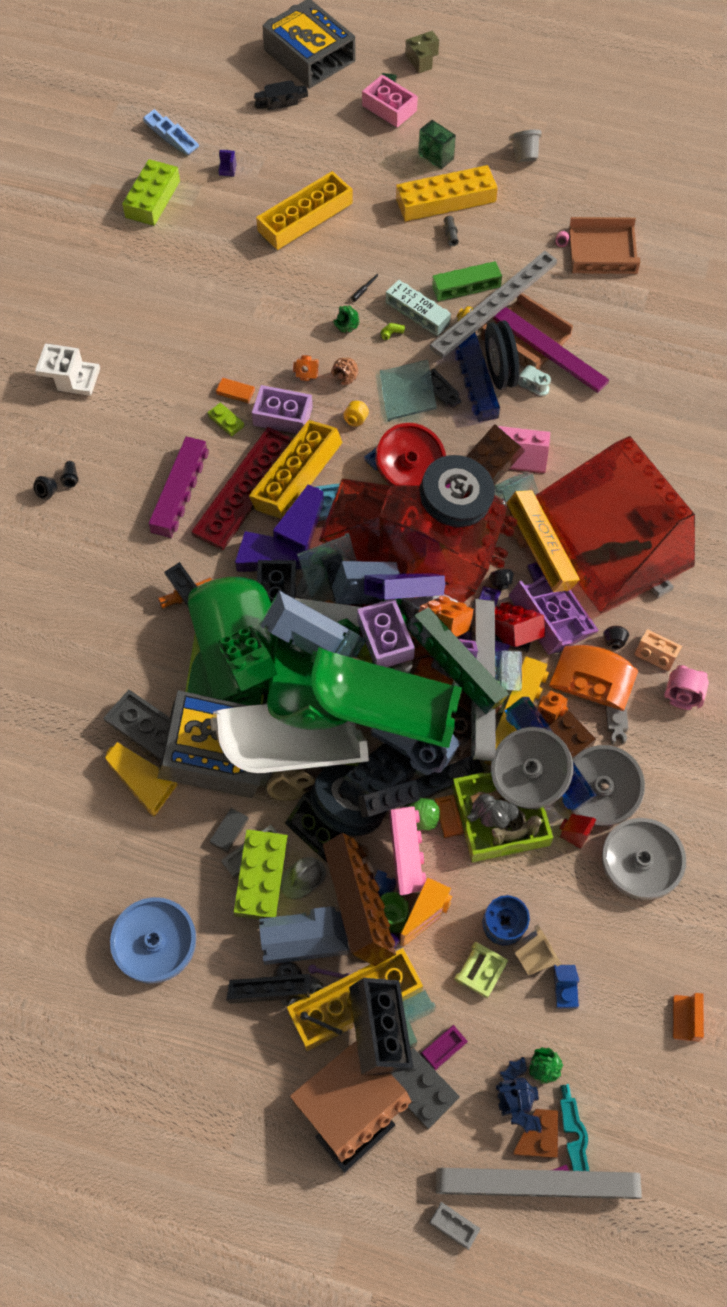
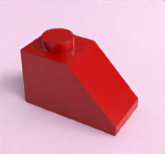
M571 814L570 818H565L559 827L562 830L560 838L581 849L597 819Z

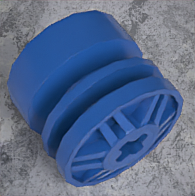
M504 895L495 898L488 905L483 916L482 926L485 935L494 944L508 946L518 942L528 929L530 922L529 910L525 903L517 897ZM507 919L509 923L502 926L500 924L501 921Z

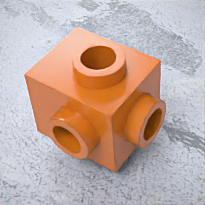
M301 355V358H298L293 363V372H296V377H300V380L310 381V378L316 379L318 377L319 359H311L310 355Z
M550 690L547 696H543L539 702L537 717L545 719L549 724L554 723L568 712V699Z

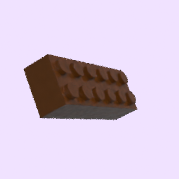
M341 833L324 843L323 848L350 950L358 958L373 966H377L396 955L395 941L389 931L390 923L384 914L383 909L385 906L378 893L379 886L374 879V868L369 862V851L365 845H361L353 837Z

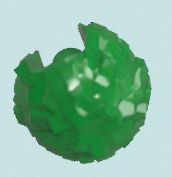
M350 305L340 306L337 318L333 319V324L344 333H350L357 329L360 323L358 312Z
M541 1047L540 1049H535V1053L532 1056V1064L529 1066V1074L540 1084L556 1082L561 1076L562 1060L550 1048Z

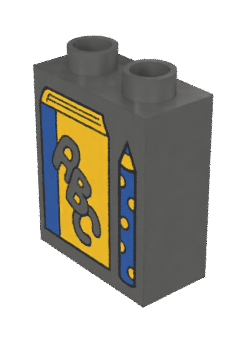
M305 0L298 5H293L284 13L275 18L268 19L262 25L264 50L309 89L356 61L355 35L312 0Z
M178 690L172 705L157 778L248 798L254 796L259 786L267 787L272 772L252 773L235 766L223 753L217 739L216 730L212 731L211 718H214V711L247 705Z

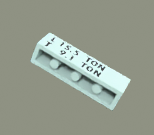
M398 280L386 291V303L437 337L450 325L451 313L447 309L440 307L433 300L426 298L408 284Z

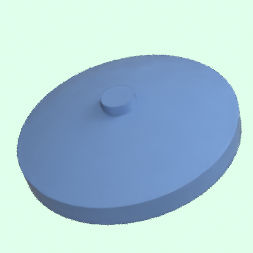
M159 897L142 899L127 907L117 918L110 936L111 953L120 970L131 979L148 984L161 983L181 973L192 959L196 947V931L187 911L176 902Z

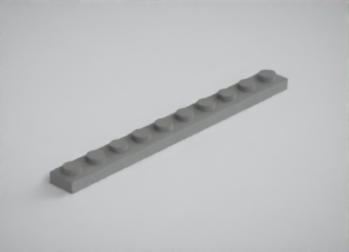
M546 251L542 252L430 344V349L443 359L557 264V259Z

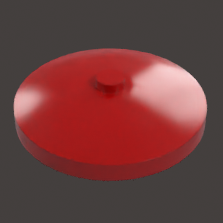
M401 423L388 429L379 440L375 453L376 465L383 479L395 489L407 493H419L420 484L428 466L435 460L446 456L445 448L438 436L427 427L416 423Z

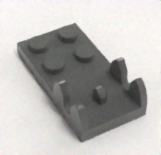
M128 690L103 719L110 726L139 745L146 755H153L161 763L170 717L131 690Z

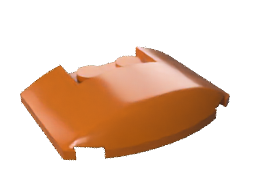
M591 645L565 646L549 687L624 712L638 670L622 656L604 648Z

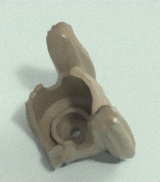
M518 809V818L509 822L505 828L495 826L492 829L494 836L493 845H504L523 837L529 838L530 835L535 837L542 823L541 818L532 816L526 821L524 812Z

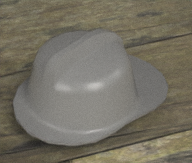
M305 857L298 860L282 874L280 885L282 893L292 899L306 896L324 881L326 869L321 861L313 857Z

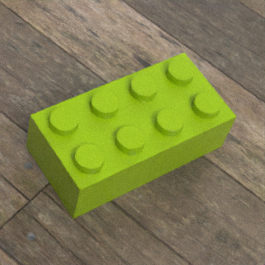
M148 159L122 203L125 218L155 226L180 182L178 167Z
M246 829L234 916L258 920L276 917L288 835Z

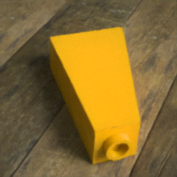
M118 742L114 747H110L106 753L105 759L110 768L149 814L155 817L178 786L177 782L158 779L159 768Z

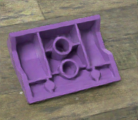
M545 576L528 585H524L522 581H519L508 595L515 606H523L524 609L535 610L537 613L544 615L545 637L538 640L548 655L563 651L565 646H572L599 631L571 590L553 592Z

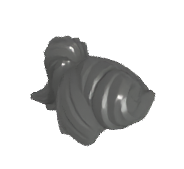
M481 794L474 801L467 818L471 822L480 818L481 823L486 827L499 826L505 828L509 822L518 818L519 812L518 807L512 803L495 800L489 794Z

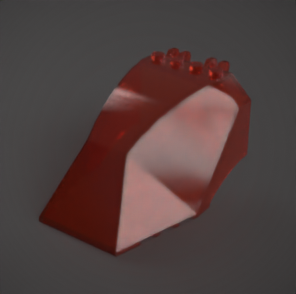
M342 478L319 541L333 552L339 550L341 555L348 561L396 562L399 574L435 573L445 576L446 584L444 594L461 603H464L476 593L490 565L500 569L504 568L505 562L503 559L507 558L508 552L501 547H496L499 533L509 537L513 536L515 530L510 527H515L518 521L512 516H505L508 506L504 499L494 495L487 514L478 523L467 527H452L438 522L427 513L420 500V486H390ZM465 494L463 499L469 497V495Z

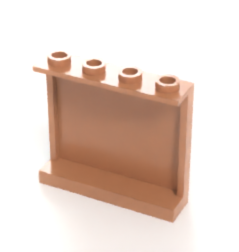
M571 217L569 239L572 273L638 274L641 262L640 257H637L634 228L636 217Z
M523 293L508 308L561 346L572 335V324ZM487 324L482 327L481 339L485 341ZM514 335L519 364L523 367L531 365L539 370L549 359Z
M357 1040L290 1095L298 1110L305 1115L341 1162L350 1158L356 1149L363 1143L370 1141L378 1130L386 1127L392 1118L406 1110L412 1102L407 1091L391 1073L380 1076L361 1075Z

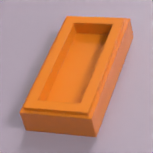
M222 377L216 394L249 404L255 387Z
M454 794L435 798L434 802L437 803L440 809L439 821L443 837L448 838L464 834Z

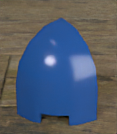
M377 869L375 881L379 886L378 893L381 898L387 892H394L396 879L387 878L386 872Z

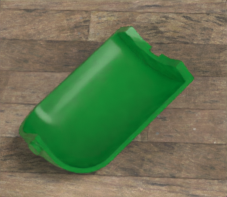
M223 577L214 579L192 589L188 597L189 612L213 698L233 703L249 698V693L260 691L261 695L268 694L270 678L244 691H240L215 641L252 625L273 661L276 638L274 634L268 631L267 625L264 628L260 626L271 605L268 594L260 583L249 578Z
M347 618L337 621V623L349 629L348 634L346 632L343 634L346 639L338 654L357 658L360 628ZM276 636L273 664L278 675L270 678L267 700L270 715L286 725L305 730H324L346 723V720L328 713L314 695L311 680L314 663H310L312 654L291 643L292 639L287 642Z
M318 647V651H313L310 663H314L311 677L312 688L316 699L328 713L346 721L449 748L455 719L451 718V714L457 711L462 687L350 658Z

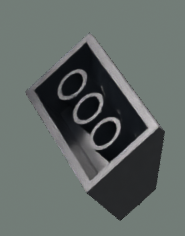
M362 978L349 986L361 1075L380 1076L413 1069L400 981Z

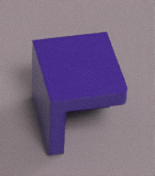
M219 150V176L234 177L236 171L235 151Z

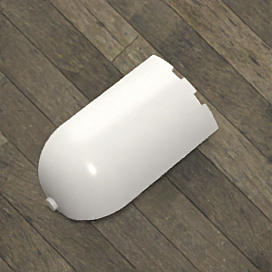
M267 704L221 709L214 711V718H211L212 731L216 730L219 745L225 756L235 766L248 772L267 773L369 761L367 740L363 737L361 730H356L354 725L356 723L347 721L340 726L324 730L299 729L273 718L268 711Z

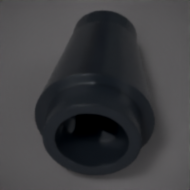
M73 461L65 462L60 478L63 486L67 488L75 487L79 481L76 464Z

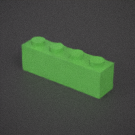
M496 261L433 275L432 288L439 302L500 288L502 274Z

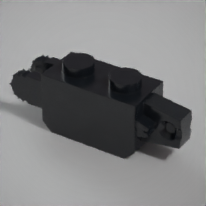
M291 80L267 84L264 87V91L254 93V99L256 100L254 105L258 109L268 108V110L298 105L299 99L308 97V90L306 85L295 86Z

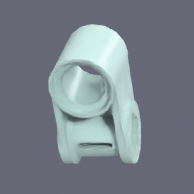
M528 365L519 374L518 384L538 396H545L549 393L548 385L551 378L548 374Z

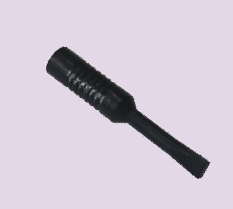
M378 274L366 285H362L351 296L354 302L367 291V287L378 277Z

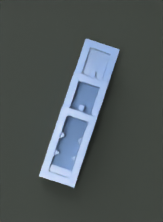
M155 109L143 117V121L155 133L186 155H189L199 147V144L178 123L174 125L166 116L163 118Z

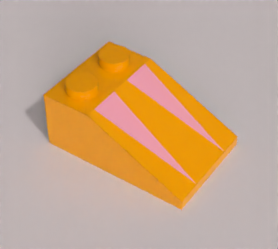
M427 878L401 933V946L407 945L439 920L442 913L447 914L453 897L450 895V887Z

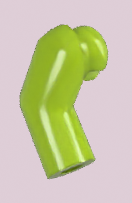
M389 323L381 329V338L388 340L393 332L403 334L405 326Z

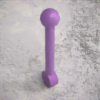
M310 965L308 968L311 974L317 972L339 978L350 975L349 973L341 974L319 969L315 965Z

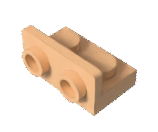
M647 629L636 649L635 656L666 671H670L682 646Z

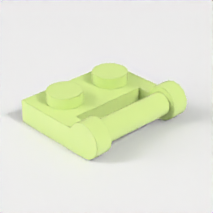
M474 942L471 947L472 952L460 973L456 974L454 980L488 999L508 959ZM482 954L485 956V959L474 979L467 978L479 955Z

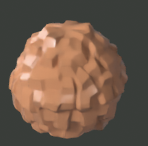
M342 357L335 361L331 373L333 377L338 374L339 379H345L340 384L348 385L353 383V380H356L359 370L357 363L353 359Z

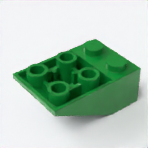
M252 625L215 641L240 691H244L278 675L270 654Z

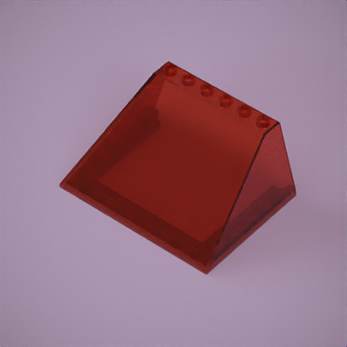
M631 436L610 445L535 495L580 579L577 582L600 614L695 566V514Z

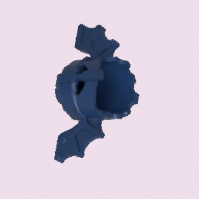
M522 1057L515 1062L509 1061L507 1070L500 1072V1077L504 1081L496 1085V1090H498L497 1098L500 1100L498 1104L499 1111H502V1117L512 1115L511 1125L517 1124L521 1126L525 1133L529 1131L541 1133L542 1128L539 1117L526 1114L531 1111L534 1101L539 1100L537 1087H532L525 1078H518L527 1072L525 1058Z

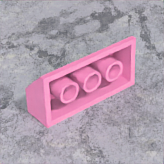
M414 806L388 810L397 892L399 895H406L422 891L423 885L426 882V874L421 872V864H424L423 852H419V843H422L421 831H417L416 823L420 822L419 811L415 810Z

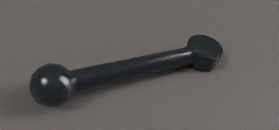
M307 1012L300 1014L301 1020H309L340 1036L343 1033L342 1030L309 1016Z

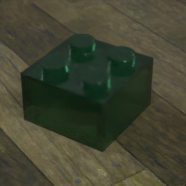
M431 120L419 129L418 154L433 165L443 169L454 160L456 135L434 120Z

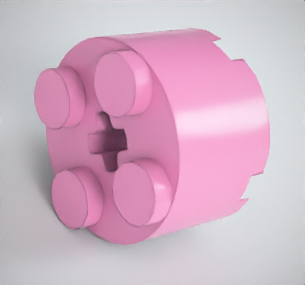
M684 665L677 666L669 675L665 698L667 699L668 697L670 699L671 705L684 710H691L695 706H697V709L702 707L709 684L707 673L687 668Z

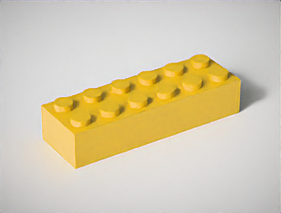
M485 165L396 184V201L406 222L494 203L497 200L498 187L489 166Z
M331 171L257 216V231L278 250L353 204V189Z
M308 420L249 495L255 510L282 519L308 484H312L343 443L337 428Z
M404 948L395 951V956L377 966L370 964L311 994L310 998H303L287 1006L288 1014L306 1051L338 1036V1034L309 1020H301L300 1014L307 1012L309 1016L338 1028L343 1033L354 1028L349 986L360 979L399 980L403 1002L423 991V984Z

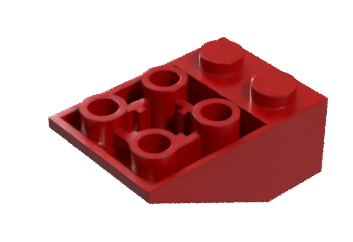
M510 602L500 603V606L495 607V634L503 643L514 647L545 637L544 615L537 613L535 610L524 609L523 606L512 605Z

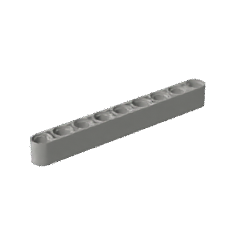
M474 599L472 603V609H474L472 615V641H476L478 649L476 659L495 678V604L491 600ZM471 699V757L476 760L493 761L496 750L495 709L485 715Z
M474 1168L436 1169L437 1194L642 1199L640 1173Z

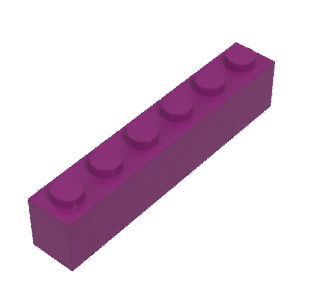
M185 436L148 523L151 533L172 538L174 532H177L179 519L185 513L186 502L190 501L191 490L196 487L198 473L202 472L203 461L209 455L206 441Z

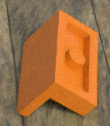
M694 993L692 996L674 995L673 1039L701 1041L704 1038V994Z

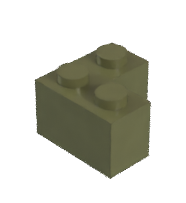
M433 31L406 39L405 55L418 73L431 70L433 57L439 55V39Z

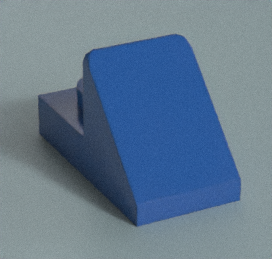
M554 965L556 1009H578L577 985L579 983V976L576 966L559 965L557 967Z

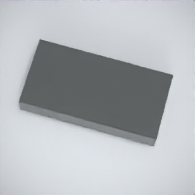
M231 808L211 838L210 844L228 853L249 818Z

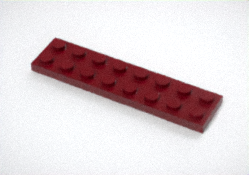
M267 427L191 531L192 536L223 551L254 508L249 495L293 438Z

